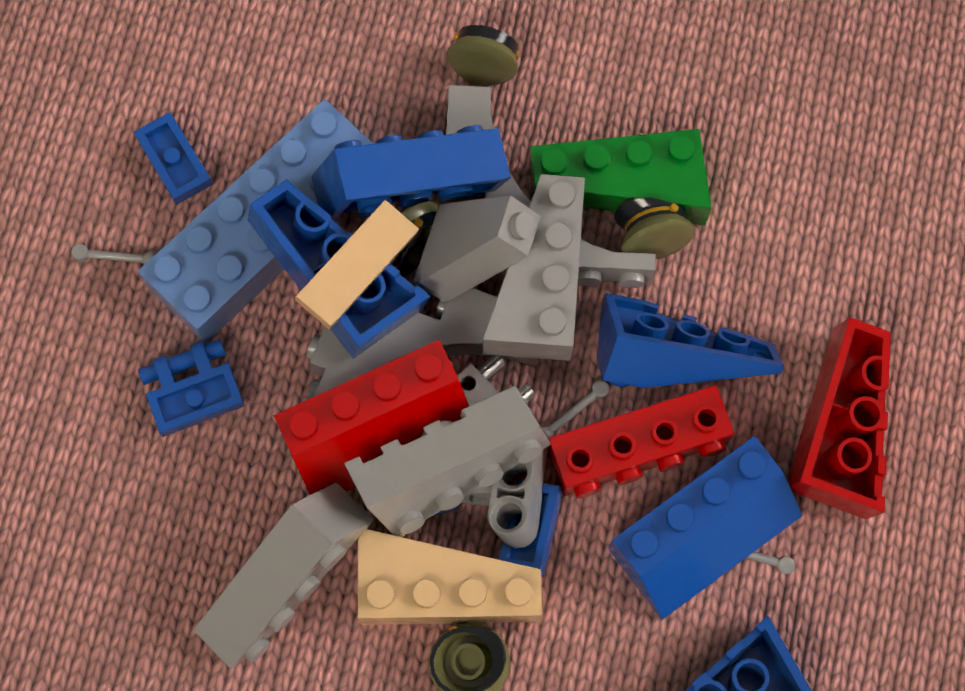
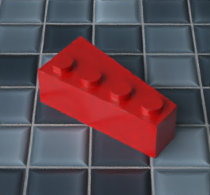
M851 317L832 330L787 479L793 493L863 519H869L885 513V496H882L883 476L886 475V456H883L884 431L888 428L885 396L886 390L889 388L891 332Z

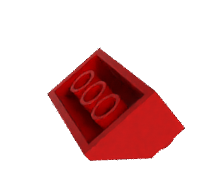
M437 340L273 416L304 484L311 495L336 482L346 492L357 488L344 463L360 456L364 464L383 455L380 447L398 439L401 445H405L420 438L424 433L423 427L438 420L440 422L458 421L461 419L462 409L469 407L459 378L440 340Z

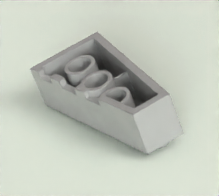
M541 174L529 207L541 216L528 257L507 269L483 338V354L571 361L575 330L584 177Z
M516 385L462 409L461 419L458 421L440 422L438 420L423 427L424 433L422 436L410 443L401 445L398 439L381 446L383 455L364 464L360 456L344 463L366 507L394 536L415 532L424 525L426 519L441 510L447 511L455 508L464 500V496L479 487H488L495 484L502 478L504 472L519 463L525 464L535 460L540 456L544 448L551 445Z
M337 482L293 503L193 631L230 669L246 659L250 663L255 662L270 647L271 643L267 639L274 632L277 633L293 619L296 614L293 610L321 584L320 580L340 561L346 551L371 525L374 519Z

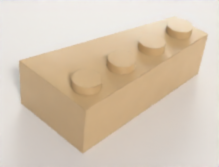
M368 529L358 538V620L361 625L541 621V569Z

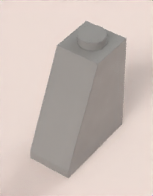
M511 195L439 204L413 283L442 301H450L528 257L541 216Z

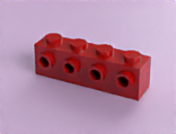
M717 385L550 437L551 445L548 446V452L560 487L563 490V496L575 493L576 499H580L600 492V485L617 480L618 485H624L639 480L643 477L642 471L657 466L660 472L672 470L685 463L683 458L700 453L701 458L704 459L718 455L726 450L725 445L730 442L735 433Z

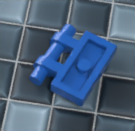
M220 339L204 344L203 341L190 345L191 350L169 358L166 355L159 356L153 359V364L138 369L143 385L160 380L162 388L146 393V397L162 437L245 406L229 363L212 368L210 360L226 355ZM197 366L199 374L175 382L174 374Z

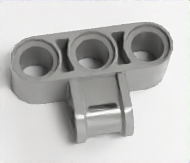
M548 447L544 448L540 456L535 460L525 464L519 463L504 472L498 482L488 487H479L464 496V500L461 502L469 505L489 506V523L496 534L509 547H526L537 536ZM527 473L523 483L510 486L512 479L516 475ZM522 515L518 526L513 529H505L506 522L511 517Z

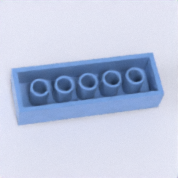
M326 99L322 100L137 272L146 287L206 344L284 270L283 266L248 222L250 204L286 179L317 204L311 176L335 149L334 147L339 143L350 140H359L361 145L373 143Z

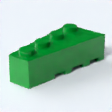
M699 129L530 146L529 172L533 196L541 174L584 177V211L592 208L611 211V214H615L618 206L628 200L656 198L682 206L686 210L688 220L692 224L706 225L712 206Z

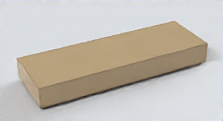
M384 200L297 294L295 301L330 330L414 238L419 228L389 202Z

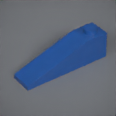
M604 294L597 362L602 380L608 381L612 385L618 387H628L631 385L648 388L782 373L784 365L773 343L728 328H720L716 333L697 323L696 317L683 314L682 320H678L657 313L659 308L657 304L630 297Z

